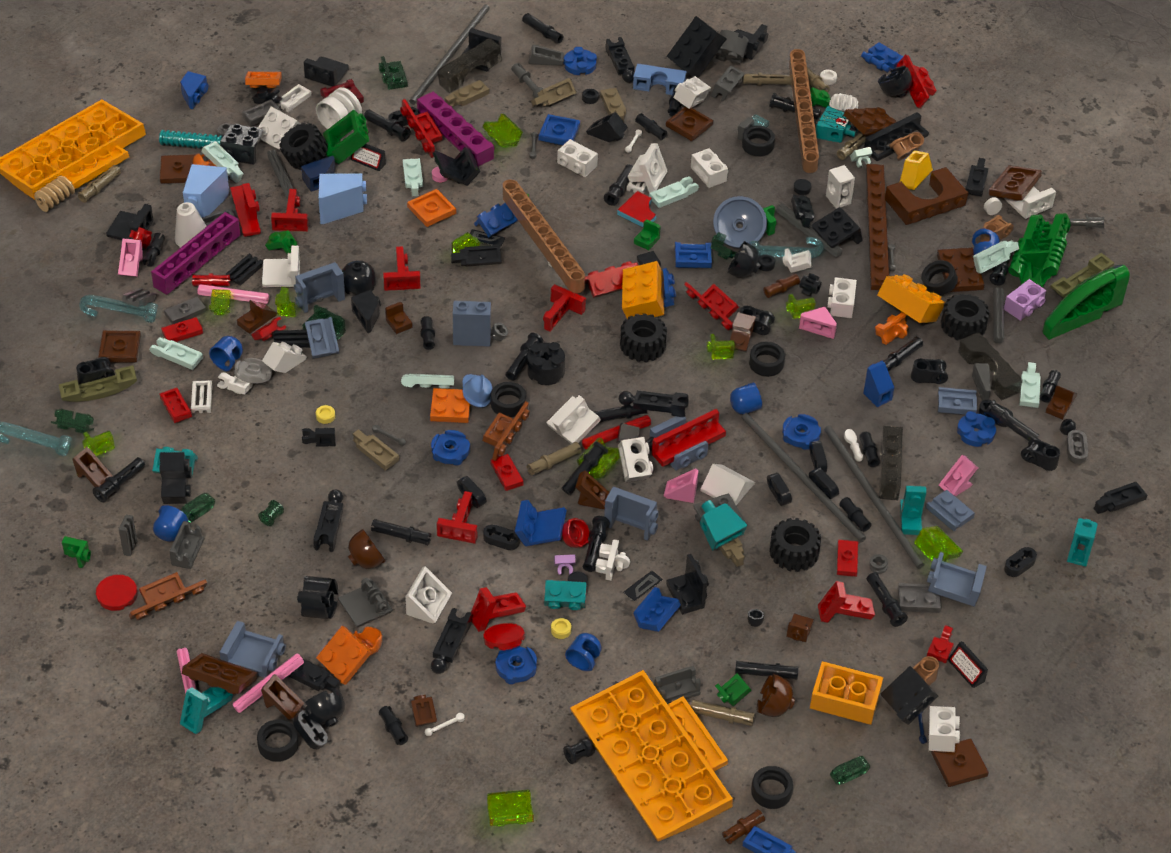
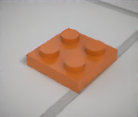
M248 71L245 77V85H249L251 88H258L260 85H266L267 88H276L277 85H280L282 72Z
M438 189L407 202V207L426 227L456 214V208Z
M433 388L430 421L469 422L470 403L464 398L462 389Z
M341 626L316 658L342 684L346 685L372 652L346 627Z

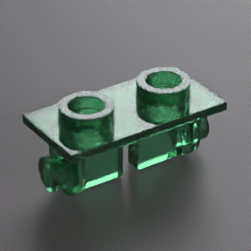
M62 408L56 409L54 416L57 419L56 421H51V423L57 424V428L68 430L71 427L75 428V432L86 434L87 431L94 430V428L89 427L94 421L91 415L76 412L75 419H73L74 411Z

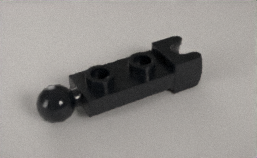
M618 37L617 43L606 39V52L610 56L618 75L622 74V78L626 83L632 82L634 78V65L625 48L622 37Z
M637 390L635 396L631 392L623 391L618 397L619 402L624 406L633 403V409L666 412L677 417H685V408L689 405V397L686 393L675 392L674 395Z
M340 490L330 491L328 494L329 501L323 502L317 530L313 539V546L316 551L320 549L322 544H328L330 552H333L335 549L344 509L343 503H341L343 494Z
M451 609L448 621L433 650V658L435 659L431 662L430 667L434 673H444L447 668L446 661L453 663L464 636L471 626L472 614L470 612H467L464 617L459 618L456 616L457 609Z

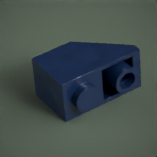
M334 156L301 166L302 180L311 192L319 189L320 174H334Z

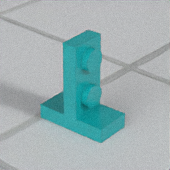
M906 486L904 499H900L901 531L905 535H921L922 533L921 517L926 497L925 486Z
M191 687L186 690L180 725L194 734L201 732L204 717L232 701L233 694L220 687H211L202 693Z

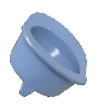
M469 374L464 376L462 381L463 396L466 401L475 407H486L491 401V382L484 375Z

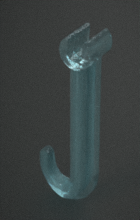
M807 237L806 243L817 245L815 248L762 246L757 241L749 242L757 249L759 256L766 254L783 257L787 248H789L792 255L809 250L811 258L817 257L823 252V243L821 240L813 237Z
M96 295L83 296L79 301L81 311L91 316H97L98 312L88 308L86 305L143 316L144 320L150 323L155 322L158 307L155 303L136 307L119 300Z
M0 422V433L53 448L58 455L67 456L71 446V437L62 435L60 438L10 423ZM0 435V442L9 444L10 439Z

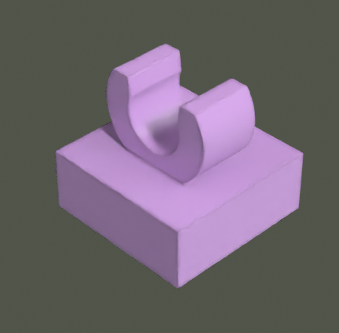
M575 555L554 556V566H558V575L562 574L561 569L563 567L569 569L570 575L573 572L572 565H575Z

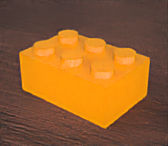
M657 261L623 269L622 310L627 319L630 316L634 317L635 314L643 315V313L654 315V317L664 315V276Z
M908 275L886 276L877 296L919 323L937 321L945 303L941 300L940 295L928 292L927 287L914 283L913 279Z
M822 661L812 692L810 709L871 725L880 696L883 677Z

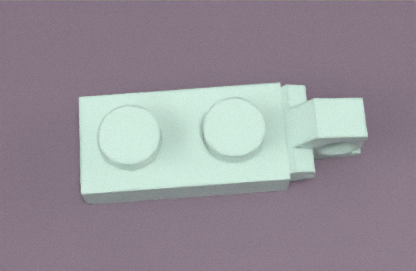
M217 142L202 148L201 152L217 167H227V175L235 183L241 181L244 173L238 167L239 163Z
M420 158L403 159L405 187L411 188L412 196H419V187H423Z
M1012 240L1008 242L1003 241L974 255L976 271L983 273L1009 260L1010 253L1019 249L1018 242H1013Z
M1028 362L1027 371L1022 372L1020 406L1039 407L1040 373H1035L1036 363Z

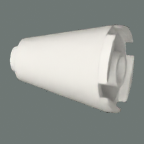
M189 202L182 203L177 207L175 243L181 248L207 227L195 206Z

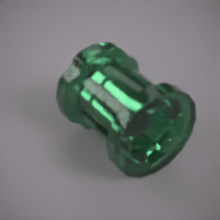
M271 500L268 503V507L261 511L258 517L263 524L272 526L278 515L284 513V508L279 502Z

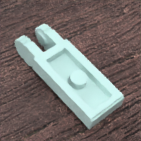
M688 176L682 178L680 182L678 181L650 192L649 197L652 198V201L658 208H661L698 191L699 186L693 183V179Z
M161 337L156 340L158 346L152 345L149 349L157 357L165 358L191 370L203 359L201 352Z
M405 374L401 378V383L406 387L420 384V387L429 388L431 385H439V388H450V385H454V376Z

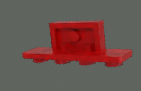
M905 54L896 67H908L912 76V84L908 91L916 107L921 108L929 99V95L933 96L937 90L933 85L934 82L928 75V71L924 67L913 65L909 55Z
M403 99L402 107H400L402 116L407 118L409 127L415 131V136L418 141H421L425 153H428L431 158L434 157L435 146L433 143L442 140L443 135L428 111L415 115L406 99Z
M249 183L231 187L230 191L243 236L261 234L257 219V212H260L258 201H254L256 200L255 190H251Z
M629 261L621 264V267L618 268L611 266L604 269L605 271L590 272L588 276H585V284L588 283L593 298L620 291L623 285V269L638 266V263Z
M686 282L684 285L687 288L685 292L692 299L696 298L698 300L697 303L704 310L708 308L710 310L709 314L715 320L719 318L726 330L729 331L731 329L733 331V323L728 318L739 306L715 284L701 295Z

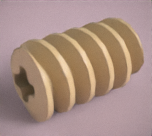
M58 176L51 183L35 192V201L42 211L48 212L49 208L52 209L54 207V204L58 205L59 201H64L65 197L68 198L70 194H74L75 188L67 178Z

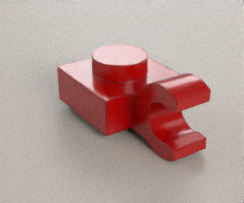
M139 227L137 232L131 230L129 237L134 240H141L142 248L147 249L152 240V232Z
M281 317L274 318L269 324L252 333L253 339H262L264 341L272 336L271 333L273 331L284 330L286 328L285 325L281 327L277 325Z
M945 625L941 638L934 636L927 652V657H934L940 662L947 663L954 643L949 642L952 635V627Z

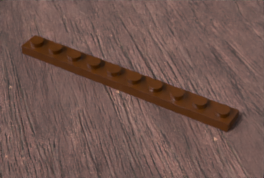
M867 164L866 185L871 290H880L886 276H889L884 165Z

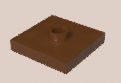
M684 107L666 121V127L693 141L710 128L714 120L693 108Z
M196 154L161 156L160 183H186L191 165L193 164V158Z
M103 330L98 358L107 357L110 362H137L141 332Z
M971 738L955 743V752L931 751L948 787L988 777L989 772Z

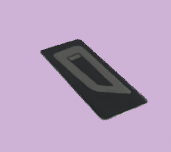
M474 229L471 230L467 237L468 239L491 245H500V247L505 240V237L498 235L488 237L485 232Z
M650 571L623 593L631 600L636 601L663 579L655 572Z

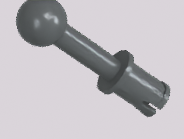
M520 63L514 64L511 70L519 78V81L521 83L525 82L533 91L534 98L539 97L537 93L543 90V88L536 86L530 79L531 74L525 71Z
M1086 215V219L1069 218L1071 225L1086 226V229L1104 228V217H1088Z

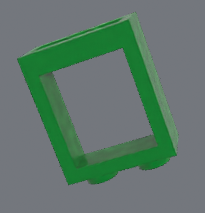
M352 110L323 132L328 144L327 156H334L337 164L343 162L369 142V131L363 114ZM354 129V132L352 134H350L348 137H346L343 141L340 142L341 138H343L345 135H347Z

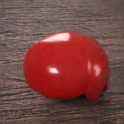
M572 518L564 523L562 540L567 546L581 548L589 542V528L584 520Z

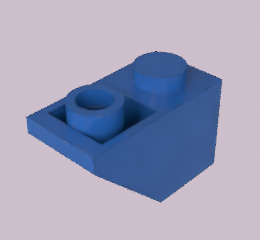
M188 71L180 81L181 91L189 108L194 109L204 93H207L209 85L207 84L206 76Z
M883 360L867 368L863 392L876 407H879L891 401L894 392V385Z

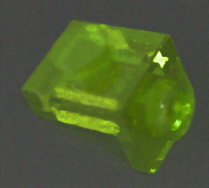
M468 232L451 242L452 253H460L459 250L464 249V247L480 246L479 240Z
M281 287L280 293L276 294L275 298L277 314L280 316L296 317V304L290 301L289 288Z
M212 289L211 305H209L210 311L214 312L215 315L230 313L231 290Z
M789 294L786 309L791 313L793 319L800 318L804 312L815 310L816 302L813 297L796 300L793 294Z
M710 334V341H707V352H710L711 359H733L734 340L715 341V335Z
M87 431L83 433L84 440L82 444L84 448L88 446L95 456L115 448L113 435L110 431L93 438L90 437Z

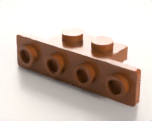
M525 401L514 419L498 413L483 435L482 441L495 446L492 460L496 461L499 455H504L507 443L511 444L514 433H518L522 426V421L527 420L530 413L528 402Z
M178 572L139 588L146 605L131 611L129 614L130 620L134 618L140 620L148 616V612L152 610L156 612L161 611L167 607L166 604L173 601L175 604L185 600V596L191 593L193 595L202 593L207 585L206 579L185 588Z

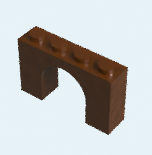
M947 167L931 172L929 185L938 195V197L933 199L916 197L902 181L886 187L885 200L905 225L966 206L968 192Z

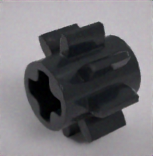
M809 273V276L804 275L799 284V287L803 289L801 293L812 296L813 293L817 294L822 285V282L818 281L820 277Z

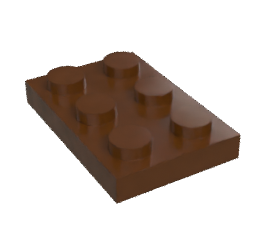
M880 107L846 109L843 114L864 135L874 134L896 123V120L887 115L886 111Z
M1008 165L990 187L989 195L996 196L997 198L1022 201L1042 176L1041 170Z
M973 247L941 249L937 251L938 260L951 263L958 276L957 284L950 292L984 290L982 275L976 271ZM942 272L944 280L947 279L949 273Z
M201 653L182 667L181 674L188 676L191 680L203 681L211 687H220L231 694H239L257 680L258 672Z

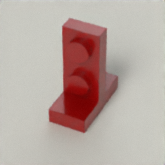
M289 189L286 213L271 214L273 231L308 232V214L299 213L297 208L300 207V196H297V189Z
M403 246L396 247L397 272L383 273L384 291L421 289L420 271H409L408 266H405V264H408L407 253L404 254Z
M554 284L551 287L550 301L554 304L543 316L544 329L551 332L568 310L582 315L586 309V298Z
M464 491L462 499H458V511L453 514L452 520L438 518V537L476 544L477 525L466 523L472 508V492Z
M839 581L833 584L817 605L821 622L828 623L835 613L870 620L875 616L872 599L846 594L844 583Z
M487 587L480 588L471 610L472 623L478 632L485 631L490 619L522 613L525 611L526 605L517 592L493 597Z

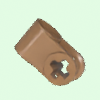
M913 132L903 138L896 139L889 146L894 149L897 159L902 160L911 155L914 150H919L924 143V137L918 132Z
M997 215L992 220L986 222L983 229L995 232L1001 240L1012 232L1014 225L1007 223L1002 219V216ZM982 234L981 242L990 241V236Z
M924 657L913 667L929 686L937 679L939 662L936 658Z

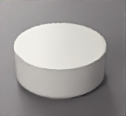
M824 70L821 72L820 77L825 84L832 85L836 82L837 74L832 70Z
M996 197L988 199L984 204V210L989 215L997 214L1002 208L1001 201Z

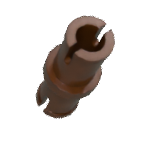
M795 273L785 279L780 278L776 283L764 287V294L767 298H770L780 292L784 293L788 288L800 284V279Z
M756 809L746 818L737 820V824L722 832L723 838L730 836L725 841L728 844H732L741 836L748 835L754 826L765 821L764 815L758 817L762 812Z

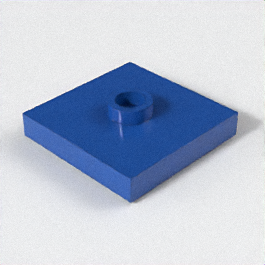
M547 114L538 140L564 145L570 139L574 141L580 127V120Z

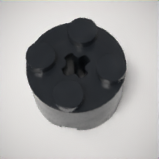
M552 342L531 345L528 352L527 373L532 381L534 379L540 385H553L559 382L561 377L563 378L565 374V353L560 344Z
M305 576L303 590L299 591L297 596L298 603H301V616L331 619L335 614L338 602L334 601V594L338 595L337 581L331 578Z

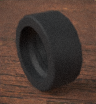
M755 125L744 131L742 148L745 152L753 156H765L773 151L775 134L771 129ZM760 138L767 142L757 144L750 141V139Z
M939 260L930 263L924 268L921 279L928 292L944 295L955 288L958 276L951 263ZM941 272L949 273L948 278L943 282L930 283L931 278Z
M766 341L759 342L750 350L749 365L756 374L768 377L774 376L784 368L785 352L778 344ZM771 355L777 361L774 363H764L756 357Z
M502 382L497 384L491 391V408L496 414L502 413L509 417H515L526 401V391L518 383ZM504 395H512L519 398V401L513 404H504L497 399Z
M274 719L262 725L257 733V744L260 754L265 759L273 762H281L291 758L296 753L299 744L295 726L283 719ZM275 733H284L291 738L287 745L280 748L267 746L265 740Z
M766 766L754 774L751 792L755 802L760 806L768 809H778L790 801L793 791V779L787 771L777 766ZM765 780H776L784 785L785 791L779 795H769L764 793L759 785Z

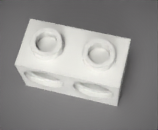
M695 76L683 83H679L675 88L676 93L673 98L690 109L705 100L711 87Z
M571 139L558 149L557 163L583 177H586L597 167L598 153Z
M710 148L692 154L691 168L708 188L727 181V166L720 161Z
M835 277L834 285L830 284L829 295H832V297L828 298L827 308H831V316L852 318L857 280Z
M644 437L621 440L618 444L625 482L648 479L652 475L653 464L649 461V445L645 442ZM631 446H635L639 453L634 454L631 451ZM634 465L641 466L642 473L637 472Z
M930 706L929 751L955 752V743H959L960 731L955 730L959 729L960 716H955V707Z

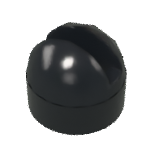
M1072 419L1063 420L1060 426V431L1064 435H1068L1070 431L1076 429V423Z
M759 609L750 610L747 617L748 623L753 627L762 625L764 621L763 611Z

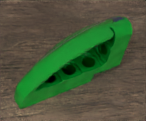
M1115 265L1090 276L1076 285L1046 318L1042 330L1046 338L1050 340L1100 319L1103 311H1109L1121 306L1130 278L1128 268L1125 265Z

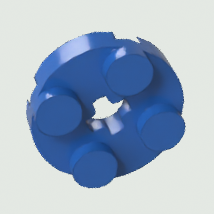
M575 47L574 50L569 51L564 56L565 69L574 75H580V73L584 72L585 75L590 74L596 69L597 55L584 50L582 47Z
M972 411L967 412L966 416L959 420L957 433L961 436V440L970 446L980 447L985 443L988 445L995 438V420Z
M798 414V417H788L783 424V440L795 447L808 450L811 441H819L821 427L818 426V421L809 415Z
M447 430L445 434L440 436L437 434L431 442L433 459L445 464L460 465L469 455L470 442L463 433L456 430ZM450 445L454 446L453 449H448L446 447H450Z
M520 645L513 649L500 650L495 661L496 671L508 684L524 682L536 674V654L531 648L527 646L523 648ZM513 661H516L517 663L521 662V664L518 666H514Z

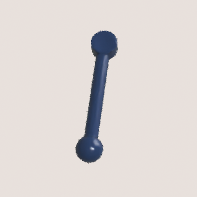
M923 712L918 715L919 741L921 744L927 743V739L924 735Z

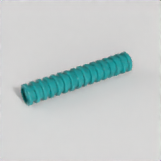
M161 130L159 143L160 145L166 144L169 146L171 144V146L176 145L177 147L181 145L188 148L192 146V148L197 147L201 149V147L213 142H217L220 145L223 135L218 137V135L213 136L212 134L208 136L207 134L202 135V133L197 135V133L192 134L191 132L186 134V132L181 133L180 131L176 133L175 131L170 132V130H167L165 132V130Z

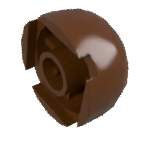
M363 529L357 532L349 541L348 549L351 554L348 558L354 566L358 564L364 569H373L386 561Z
M776 674L768 676L760 691L763 696L762 701H757V712L765 716L779 717L786 713L788 709L791 710L795 703L791 684Z

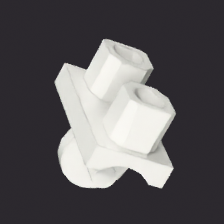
M613 540L612 545L601 544L599 557L608 558V560L597 559L595 572L606 574V580H612L615 567H617L618 571H622V569L629 567L630 559L626 556V553L621 552L618 554L619 540Z

